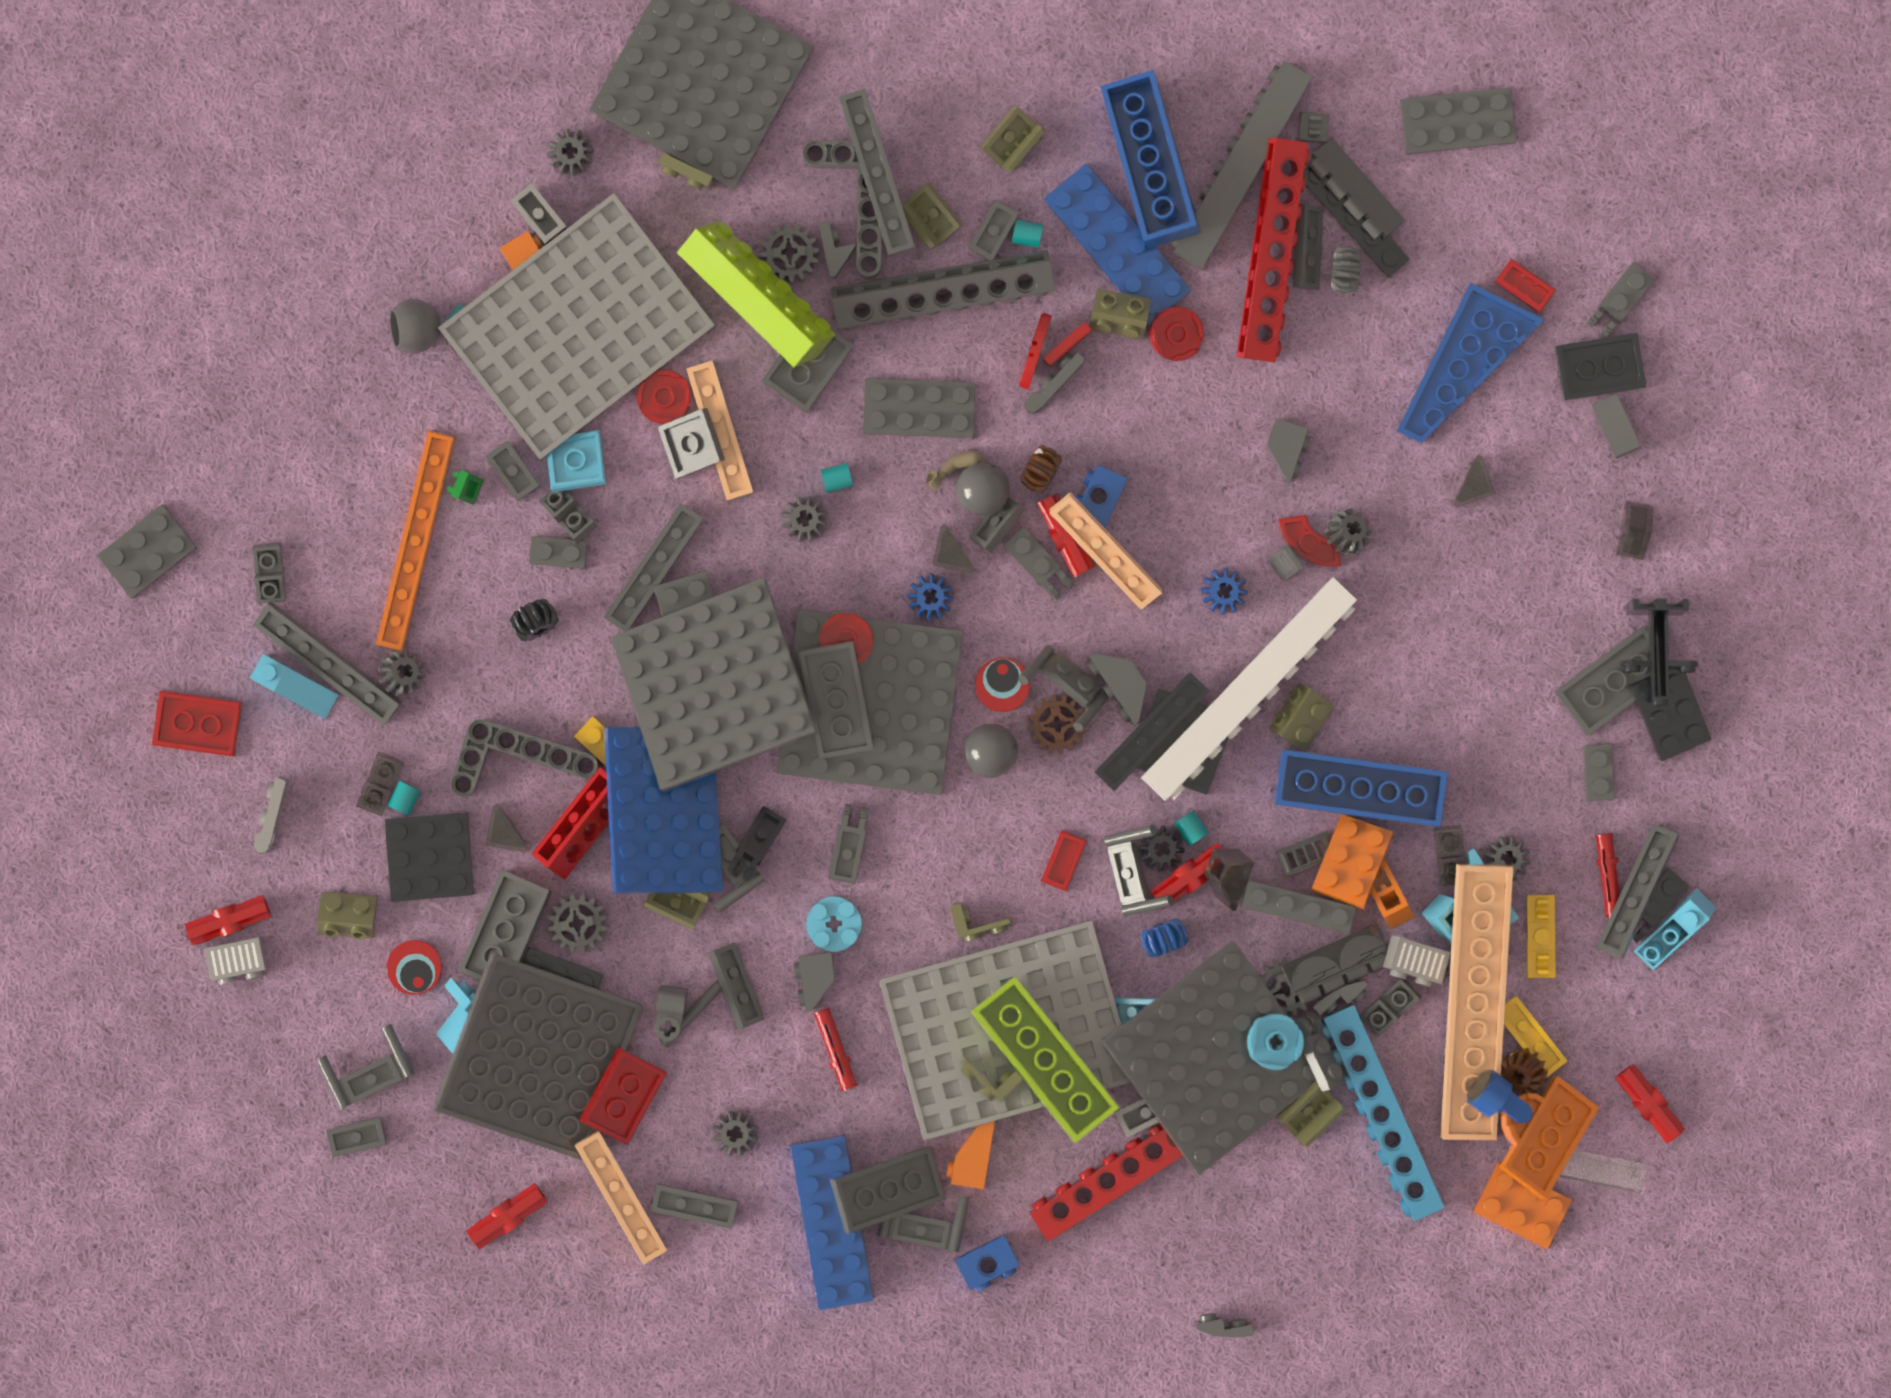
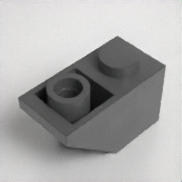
M1277 418L1274 422L1267 448L1283 480L1290 482L1292 477H1298L1302 465L1301 462H1298L1301 451L1306 452L1311 437L1306 435L1308 428Z
M832 952L799 956V962L794 963L796 979L801 978L803 988L798 990L799 1005L805 1006L806 1012L812 1011L835 980Z

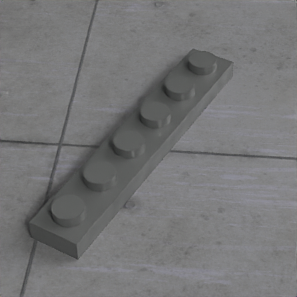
M862 89L840 96L841 107L888 256L914 249L915 245L866 90Z
M269 602L254 622L253 626L382 725L388 723L402 702L390 692H387L386 689L274 603Z

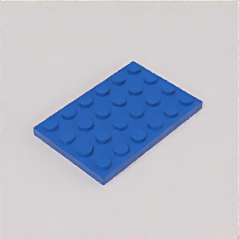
M605 728L613 894L718 893L723 891L716 772L663 792L660 789L641 728Z

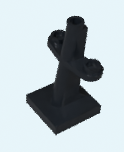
M1632 599L1626 604V615H1648L1650 661L1622 660L1620 665L1623 667V672L1637 673L1640 672V668H1650L1651 706H1668L1669 668H1679V673H1695L1696 667H1699L1698 661L1694 660L1668 661V615L1681 616L1689 610V599H1683L1677 604H1667V599H1655L1649 604H1639V599Z

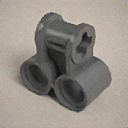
M660 985L656 1002V1033L660 1039L672 1041L681 1032L683 1015L687 1005L688 988ZM667 1021H672V1026L676 1027V1030H672L671 1034H666V1029L661 1027Z

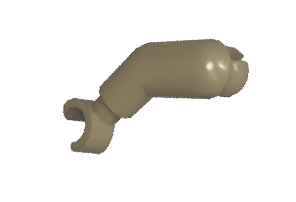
M976 450L954 454L939 467L940 470L938 472L930 471L927 473L926 482L932 491H936L943 479L951 476L957 469L969 467L974 463H984L985 459Z

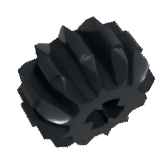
M536 599L534 602H528L527 605L515 611L510 618L511 627L521 641H532L544 634H548V631L554 629L559 621L554 607L547 599Z
M1163 825L1160 827V835H1157L1156 832L1152 839L1149 837L1143 838L1144 841L1149 843L1148 846H1138V850H1148V854L1140 857L1141 861L1151 857L1152 860L1147 868L1152 869L1155 863L1159 862L1158 872L1161 873L1164 869L1163 863H1166L1168 869L1172 871L1174 866L1170 860L1173 859L1177 863L1182 862V859L1175 855L1176 852L1185 853V848H1176V844L1181 843L1183 838L1178 837L1174 841L1172 840V837L1176 834L1175 829L1170 830L1168 836H1165L1166 826ZM1165 841L1169 845L1166 847L1169 849V853L1167 855L1161 854L1159 857L1155 854L1157 849H1154L1155 844H1162Z

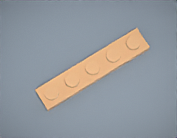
M713 361L687 368L698 409L708 408L725 458L724 461L717 463L716 467L727 501L754 493Z
M1071 492L1050 508L1049 513L1141 610L1162 594V588Z
M597 1131L574 1144L642 1264L644 1265L667 1251L666 1247L600 1132Z

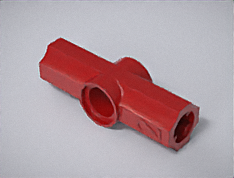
M1056 493L1038 502L1037 506L1049 528L1048 533L1053 539L1057 551L1061 552L1074 578L1095 566L1089 554L1049 513L1050 508L1061 500V497Z
M1216 843L1203 851L1195 859L1191 858L1185 864L1176 868L1172 875L1150 889V892L1154 898L1171 895L1175 902L1186 893L1190 894L1208 881L1210 876L1228 865L1231 861L1221 846Z
M264 895L237 905L234 903L214 910L210 915L185 923L188 938L192 946L219 936L222 938L242 931L244 927L272 916Z
M1635 1064L1628 1066L1615 1077L1617 1083L1632 1099V1105L1640 1111L1641 1116L1646 1122L1649 1121L1666 1144L1676 1139L1686 1130L1675 1114L1668 1108L1669 1104L1654 1085H1650Z
M533 1183L512 1199L508 1198L492 1209L489 1215L473 1224L466 1232L474 1245L480 1250L503 1233L507 1234L525 1221L524 1218L536 1212L548 1201L536 1183Z

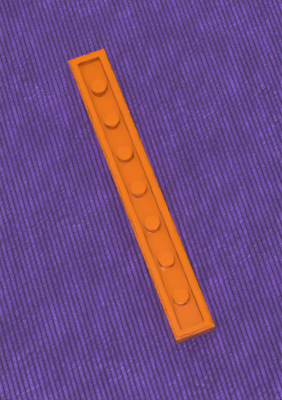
M432 431L427 433L376 645L399 651L404 649L456 437Z

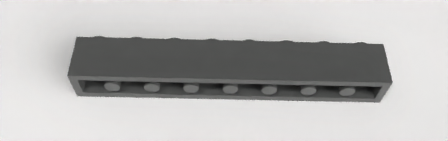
M1283 61L1280 67L1275 64L1267 78L1272 81L1267 91L1262 88L1254 101L1258 105L1253 114L1247 113L1240 127L1244 128L1240 138L1234 136L1226 149L1230 152L1226 162L1220 160L1215 168L1213 175L1217 176L1213 185L1206 184L1199 196L1203 202L1198 210L1195 209L1201 233L1175 240L1171 245L1176 248L1173 255L1201 271L1266 158L1268 138L1279 137L1312 79V76L1286 61Z

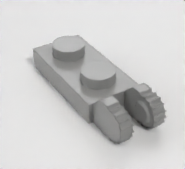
M275 778V782H270L266 797L270 798L268 809L264 808L261 813L259 824L263 825L262 832L255 835V843H253L256 852L263 854L271 850L289 785L288 779Z

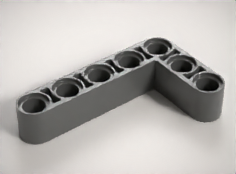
M810 141L803 149V157L806 164L811 168L858 169L857 269L862 277L867 279L875 278L879 275L882 268V234L876 215L866 217L862 213V208L866 204H872L868 189L862 185L864 177L853 142ZM813 148H819L823 152V157L819 161H811L808 158V152ZM845 148L850 151L851 157L849 160L841 162L836 159L835 154L839 149ZM867 231H873L878 238L874 244L867 245L862 241V235ZM871 258L876 261L877 268L873 272H865L861 268L862 262L865 259Z
M478 719L473 721L468 727L451 779V789L456 795L462 797L471 796L475 793L490 748L581 778H591L599 768V761L592 754L487 720ZM479 724L486 725L489 731L487 737L482 740L477 739L474 734V729ZM507 732L513 734L515 738V743L510 748L503 747L500 742L501 736ZM531 741H537L541 745V752L535 757L530 756L526 750L527 745ZM559 749L564 750L568 756L566 763L563 765H557L553 761V754ZM471 750L477 751L480 755V761L475 766H470L466 762V755ZM583 758L591 759L594 764L593 770L588 774L582 773L579 769V763ZM464 776L471 780V788L467 792H461L457 787L458 780Z

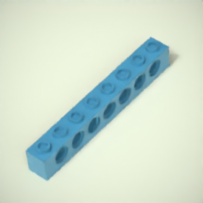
M1351 1004L1322 1017L1324 1024L1321 1030L1326 1040L1332 1039L1336 1049L1331 1051L1337 1064H1343L1347 1072L1346 1075H1343L1349 1091L1355 1090L1358 1099L1354 1103L1360 1116L1366 1115L1369 1125L1365 1126L1371 1141L1377 1140L1381 1150L1377 1151V1155L1382 1166H1389L1392 1175L1388 1179L1394 1192L1400 1191L1403 1201L1399 1202L1405 1217L1411 1216L1413 1221H1417L1444 1209L1442 1200L1355 1006ZM1344 1030H1351L1354 1034V1040L1349 1045H1342L1340 1043L1339 1036ZM1356 1055H1361L1365 1059L1364 1068L1358 1071L1353 1070L1351 1067L1352 1058ZM1366 1081H1374L1377 1086L1376 1092L1371 1096L1364 1095L1362 1092L1363 1084ZM1378 1106H1385L1388 1110V1115L1383 1121L1374 1119L1373 1112ZM1395 1131L1398 1133L1399 1141L1395 1146L1386 1145L1385 1136L1388 1132ZM1400 1157H1408L1410 1159V1167L1404 1172L1398 1171L1396 1168V1162ZM1412 1182H1419L1422 1186L1421 1193L1416 1197L1409 1196L1407 1188Z

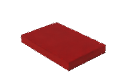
M159 691L152 745L235 757L242 702Z
M618 1047L579 1121L628 1145L667 1072Z

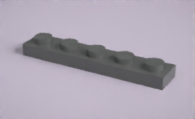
M680 503L605 614V619L624 632L630 630L654 594L653 585L660 584L704 518Z
M1655 824L1652 825L1596 946L1598 950L1624 959L1680 838L1678 833Z

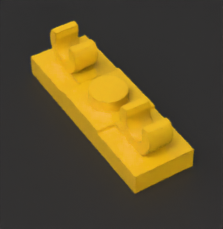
M1526 895L1527 978H1556L1555 895Z

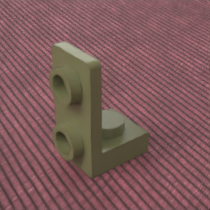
M961 903L950 905L958 937H964L965 942L981 938L980 932L991 929L992 934L1008 930L1007 925L1012 923L1011 918H1006L968 929L966 924L972 923L968 908H962Z
M966 1058L960 1062L964 1066L961 1069L964 1075L970 1081L976 1078L983 1085L980 1091L991 1102L994 1099L1000 1102L1024 1079L1017 1071H1014L1012 1074L1006 1071L996 1081L999 1087L995 1089Z

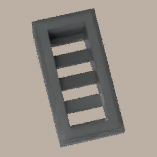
M1288 545L1268 560L1283 581L1287 580L1304 566Z
M1327 831L1276 851L1286 877L1322 863L1324 856H1322L1317 841L1322 839L1327 851L1331 841ZM1311 843L1317 856L1315 860H1312L1307 847ZM1301 847L1307 863L1302 864L1297 851ZM1292 852L1297 867L1292 868L1287 853Z

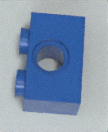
M1099 465L1096 466L1095 471L1089 469L1083 484L1088 487L1084 496L1078 494L1077 499L1104 528L1108 524L1127 478ZM1095 489L1103 490L1106 494L1105 502L1095 504L1090 498L1091 492Z
M1005 1234L955 1258V1262L969 1289L976 1288L977 1292L991 1286L990 1280L998 1276L1005 1279L1017 1272L1015 1268L1020 1266ZM991 1257L996 1261L997 1265L993 1271L987 1272L981 1268L980 1263L984 1258Z

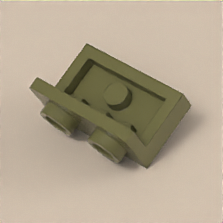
M1014 105L979 148L1002 169L1012 172L1023 164L1025 155L1030 149L1035 148L1041 142L1045 129L1037 125L1021 109Z
M662 153L658 161L659 166L663 168L661 172L675 179L677 176H681L688 180L686 184L701 191L703 187L710 190L714 182L713 176L668 154Z
M930 182L925 183L910 198L901 203L907 223L912 225L917 231L919 240L931 249L941 245L964 225Z
M1097 289L1089 327L1100 333L1122 335L1129 339H1143L1151 300L1149 298Z
M1299 683L1290 692L1288 700L1280 712L1275 715L1269 729L1305 752L1334 708V705L1312 689Z
M322 892L317 918L319 934H324L328 937L347 936L357 940L373 939L377 897Z
M650 893L644 907L694 930L711 893Z
M1315 1080L1277 1118L1304 1147H1308L1345 1112V1108L1328 1091H1321L1317 1080Z

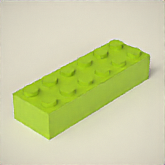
M717 221L695 229L677 253L793 367L817 358L836 335L830 329L829 323L811 311V306L805 300L798 298L791 291L790 285L784 280L779 279L766 262L759 260L752 253V248L733 234L730 226Z
M1013 977L970 1012L1074 1143L1119 1108L1016 977Z

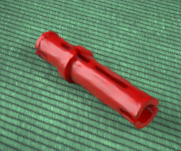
M1613 833L1595 835L1599 858L1596 860V865L1600 866L1605 917H1610L1620 896L1616 863L1619 862L1618 857H1615Z
M830 1007L813 1013L831 1063H829L830 1068H834L841 1091L858 1086L849 1064L851 1062L850 1056H846L830 1012Z

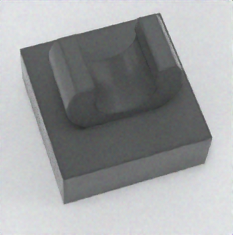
M1301 112L1299 141L1326 143L1329 114Z

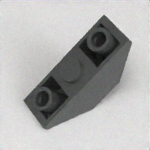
M1097 653L1090 654L1088 656L1090 662L1087 663V666L1095 678L1099 675L1106 683L1102 688L1109 699L1113 700L1116 698L1121 705L1118 712L1126 723L1131 721L1133 725L1137 724L1140 721L1147 683L1131 660Z

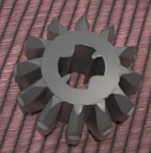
M566 129V138H562L560 133H556L555 136L559 143L549 142L548 145L556 149V151L548 152L547 156L548 158H556L551 163V166L557 168L561 165L560 174L564 175L568 167H570L571 175L576 176L575 167L579 166L580 170L585 172L586 168L582 162L585 161L592 164L593 159L585 154L593 153L594 148L590 146L585 147L591 140L588 136L580 140L582 136L580 130H577L574 137H572L570 129ZM568 146H573L574 150H578L577 154H573L575 157L569 159L567 154H563L564 150L568 151Z
M1347 246L1335 249L1331 287L1334 291L1348 293L1356 292L1359 289L1362 257L1360 249Z
M798 496L796 497L798 507L795 508L791 502L787 503L788 508L793 511L792 514L782 512V517L791 519V521L782 523V527L788 528L793 526L794 528L789 531L788 536L791 538L798 531L797 541L800 543L803 541L804 534H807L809 542H813L814 538L811 532L815 531L820 537L823 535V532L817 526H828V522L819 520L820 517H825L828 513L826 510L816 512L822 506L820 501L811 507V496L807 497L806 505H803L801 497ZM807 512V516L809 514L812 515L813 519L809 520V526L803 527V523L800 525L797 523V519L801 518L800 513Z
M1352 508L1345 511L1338 510L1327 520L1326 525L1328 528L1325 529L1324 534L1330 537L1327 544L1333 543L1335 546L1334 552L1342 551L1344 556L1358 554L1369 544L1370 540L1368 537L1371 535L1372 530L1366 528V525H1368L1370 520L1363 521L1361 519L1362 512L1354 514Z
M403 649L400 654L394 650L390 652V657H383L382 662L385 666L379 667L378 672L385 674V676L379 679V682L389 683L386 687L387 692L395 688L396 696H401L403 692L411 695L413 694V688H421L422 684L418 679L425 678L426 674L419 672V669L424 667V663H415L418 654L414 653L409 657L408 650ZM404 668L406 672L403 674L406 676L400 678L398 675L400 671H397V669Z
M1512 835L1508 837L1507 845L1504 838L1499 836L1497 837L1499 847L1493 842L1488 844L1494 850V853L1484 852V857L1492 858L1493 861L1487 862L1484 865H1505V861L1501 860V855H1506L1505 851H1510V856L1514 857V862H1509V865L1513 866V881H1517L1515 871L1517 870L1520 874L1525 875L1527 872L1521 865H1531L1530 860L1523 859V856L1530 854V850H1519L1524 845L1523 840H1519L1513 846L1515 839Z
M729 1110L727 1112L729 1121L720 1115L718 1120L724 1126L713 1125L712 1128L714 1131L721 1132L720 1135H715L712 1139L714 1142L723 1140V1143L718 1147L719 1151H722L726 1145L729 1146L728 1156H732L734 1148H737L739 1156H743V1145L747 1150L752 1151L753 1146L747 1140L758 1141L759 1138L756 1135L750 1134V1132L759 1129L758 1125L750 1127L747 1125L753 1120V1117L750 1115L745 1121L741 1120L744 1114L743 1110H739L737 1119H734L733 1111ZM735 1126L741 1128L739 1132L743 1131V1137H738L734 1141L730 1139L732 1135H728V1129L733 1130Z

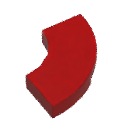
M1043 313L1040 316L1019 382L1022 388L1029 390L1052 315Z
M1306 515L1278 519L1285 540L1299 556L1321 566H1341L1339 552H1334L1335 546L1333 543L1327 544L1330 538L1317 534L1309 525Z

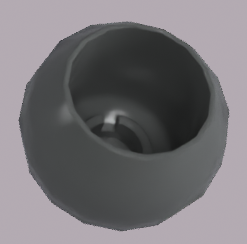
M409 299L400 302L391 310V333L393 342L398 349L405 353L418 354L428 350L437 342L441 333L438 329L441 326L439 314L430 304L419 299Z
M988 462L974 463L963 470L957 479L956 495L958 502L973 513L982 516H992L1002 510L1008 502L1010 494L1008 477L1001 468Z
M984 724L976 727L968 735L965 743V753L969 767L974 773L984 778H996L1007 774L1015 765L1018 756V744L1015 737L1007 728L999 724Z

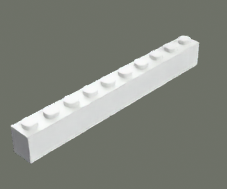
M1334 577L1331 578L1148 769L1141 779L1164 801L1169 797L1175 799L1185 789L1182 783L1188 777L1194 779L1204 769L1201 763L1207 757L1212 760L1223 749L1220 743L1226 737L1231 740L1242 729L1239 723L1245 717L1250 720L1261 709L1258 706L1259 702L1264 697L1270 700L1280 689L1277 686L1279 681L1283 677L1289 680L1299 669L1296 664L1303 657L1307 661L1318 649L1315 644L1322 637L1326 641L1336 630L1333 625L1340 618L1345 621L1355 611L1352 605L1357 599Z

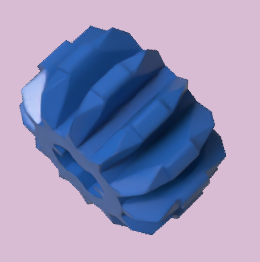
M1223 568L1221 578L1217 570L1212 571L1216 581L1209 577L1204 578V582L1211 585V587L1201 588L1202 593H1210V596L1203 599V603H1208L1211 600L1214 601L1210 611L1214 612L1219 604L1221 605L1220 614L1225 615L1226 605L1229 606L1232 613L1237 611L1233 603L1234 601L1241 606L1244 605L1245 601L1237 596L1248 594V590H1239L1238 588L1244 585L1246 581L1245 579H1241L1237 583L1234 581L1239 572L1234 571L1229 578L1228 568ZM1220 584H1225V587L1227 585L1231 587V591L1228 593L1229 598L1224 599V595L1221 598L1218 596L1217 592L1220 590Z
M930 574V583L927 584L924 577L919 576L922 586L919 587L915 583L910 585L912 589L918 591L917 594H907V598L917 599V602L909 605L910 609H915L918 606L921 607L916 614L917 617L920 618L924 610L928 611L927 621L932 620V611H935L938 619H941L943 616L939 610L940 607L947 612L951 610L948 605L944 604V601H954V596H944V593L952 590V586L948 585L942 589L941 586L945 578L941 577L938 583L935 584L934 574ZM928 590L929 593L930 590L936 591L935 597L938 601L935 604L931 602V605L926 604V597L923 595L925 591Z
M1176 918L1146 928L1140 934L1143 949H1145L1150 957L1161 956L1182 948L1189 941L1186 927L1180 919Z

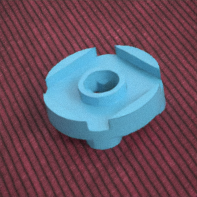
M836 896L827 897L812 907L807 917V932L816 946L830 952L842 951L856 942L862 928L861 916L857 908L848 900ZM831 916H836L838 921H842V926H839L837 929L838 932H832L830 927L826 928V922L831 921Z
M1268 1014L1257 1018L1247 1038L1251 1059L1260 1066L1271 1070L1285 1069L1293 1061H1296L1302 1053L1304 1038L1301 1030L1294 1023L1295 1021L1281 1014ZM1274 1034H1278L1277 1038L1282 1040V1043L1273 1050L1269 1040L1273 1038Z

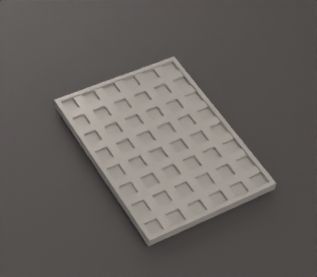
M613 193L448 319L438 329L537 457L542 459L715 325Z
M1092 921L879 980L923 1141L1045 1107L1024 1079L1000 1102L996 1099L991 1102L980 1091L983 1085L976 1078L970 1081L961 1071L964 1066L960 1062L966 1058L995 1089L999 1087L996 1081L1006 1071L1010 1074L1016 1071L970 1013L1013 977L1017 978L1104 1089L1130 1083V1080L1102 1042V1040L1122 1025Z

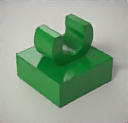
M462 470L459 473L453 472L452 476L457 478L454 487L447 486V490L451 492L450 496L474 505L484 479Z

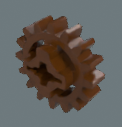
M1051 695V702L1049 703L1042 698L1041 703L1043 706L1039 708L1034 705L1033 709L1036 715L1028 716L1029 720L1034 721V725L1027 727L1028 730L1035 731V735L1031 737V740L1039 739L1041 742L1038 748L1041 749L1046 745L1050 754L1054 748H1058L1059 754H1063V747L1065 746L1070 751L1074 750L1072 742L1075 741L1080 744L1082 741L1078 735L1079 733L1085 734L1086 730L1083 729L1081 732L1075 730L1072 737L1067 741H1064V733L1068 728L1073 727L1079 715L1084 711L1083 708L1075 710L1076 701L1073 700L1070 704L1066 703L1065 695L1062 696L1060 701H1057L1055 695ZM1060 706L1067 708L1074 717L1067 718L1060 711ZM1050 707L1051 715L1046 721L1039 722L1041 714ZM1054 717H1059L1060 721L1070 722V724L1061 727V732L1059 733L1056 732L1055 728L1044 727V725L1053 722ZM1048 731L1054 736L1055 743L1046 740L1040 732Z

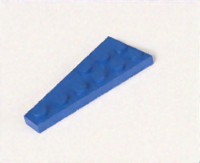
M1470 283L1396 432L1421 444L1545 319Z

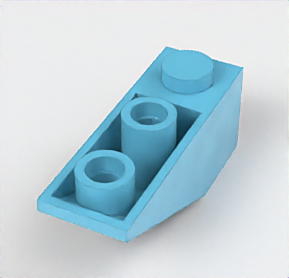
M1696 888L1647 936L1634 952L1654 970L1711 918L1716 906Z

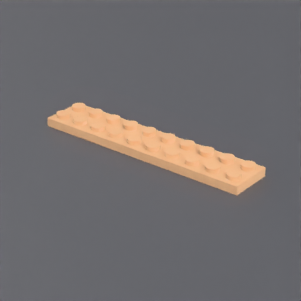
M1456 864L1440 1135L1443 1140H1497L1499 1112L1491 1117H1486L1467 1102V1093L1475 1079L1484 1071L1493 1069L1501 1075L1513 866Z

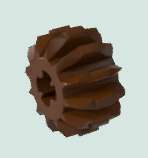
M1039 446L1020 476L1021 483L1031 491L1039 494L1043 493L1060 468L1062 456L1050 447Z
M1519 1048L1513 1050L1501 1063V1074L1512 1084V1090L1516 1089L1519 1095L1525 1093L1534 1094L1545 1084V1077L1548 1073V1070L1543 1068L1545 1061L1537 1058L1538 1052L1531 1054L1528 1048L1522 1051Z

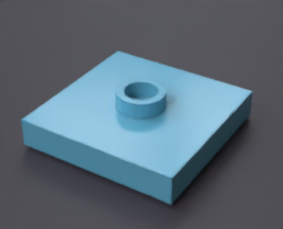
M600 430L575 433L547 454L552 493L607 484Z

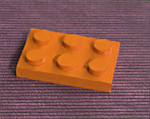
M1341 814L1312 886V892L1365 909L1394 836L1393 831Z
M1497 1162L1473 1212L1548 1249L1572 1199L1554 1190H1551L1546 1199H1540L1500 1169L1501 1164Z

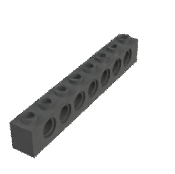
M1048 250L832 287L830 289L837 329L844 328L849 330L857 328L859 325L869 323L879 325L886 322V320L897 318L899 320H907L914 315H935L940 311L949 309L959 311L966 309L968 306L978 304L988 306L995 301H1016L1029 295L1044 296L1049 292L1055 291L1049 253ZM1022 275L1031 276L1026 281L1019 280V277ZM1001 279L1004 281L1002 284L997 286L991 284L994 280ZM969 284L976 285L973 290L964 289ZM941 289L950 290L945 295L937 294V292ZM913 294L922 295L917 300L910 299V296ZM888 298L895 300L892 304L882 303ZM860 303L868 305L864 309L855 308Z

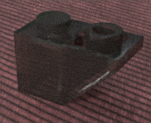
M1213 849L1205 875L1215 896L1229 909L1236 911L1255 862L1239 849Z

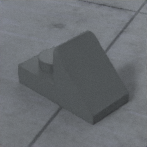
M826 221L818 224L829 275L832 280L837 278L857 248V243L835 248L834 244L839 243L836 227L831 228L830 222Z

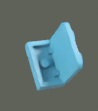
M450 978L444 986L459 1005L438 1030L437 1036L453 1054L476 990L464 980L459 983Z

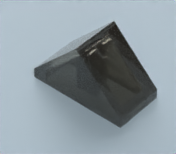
M1475 456L1452 507L1459 508L1496 494L1482 456Z
M1626 501L1616 555L1639 560L1644 559L1652 534L1654 506Z
M946 524L942 525L939 531L933 566L972 574L975 572V568Z
M500 804L494 805L492 807L485 845L518 852L530 850Z

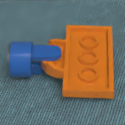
M1493 1069L1486 1070L1470 1086L1467 1093V1102L1486 1117H1491L1497 1112L1502 1114V1129L1512 1146L1499 1168L1540 1199H1546L1599 1107L1559 1076L1551 1078L1541 1096L1532 1093L1517 1096L1512 1092L1513 1086L1509 1081Z

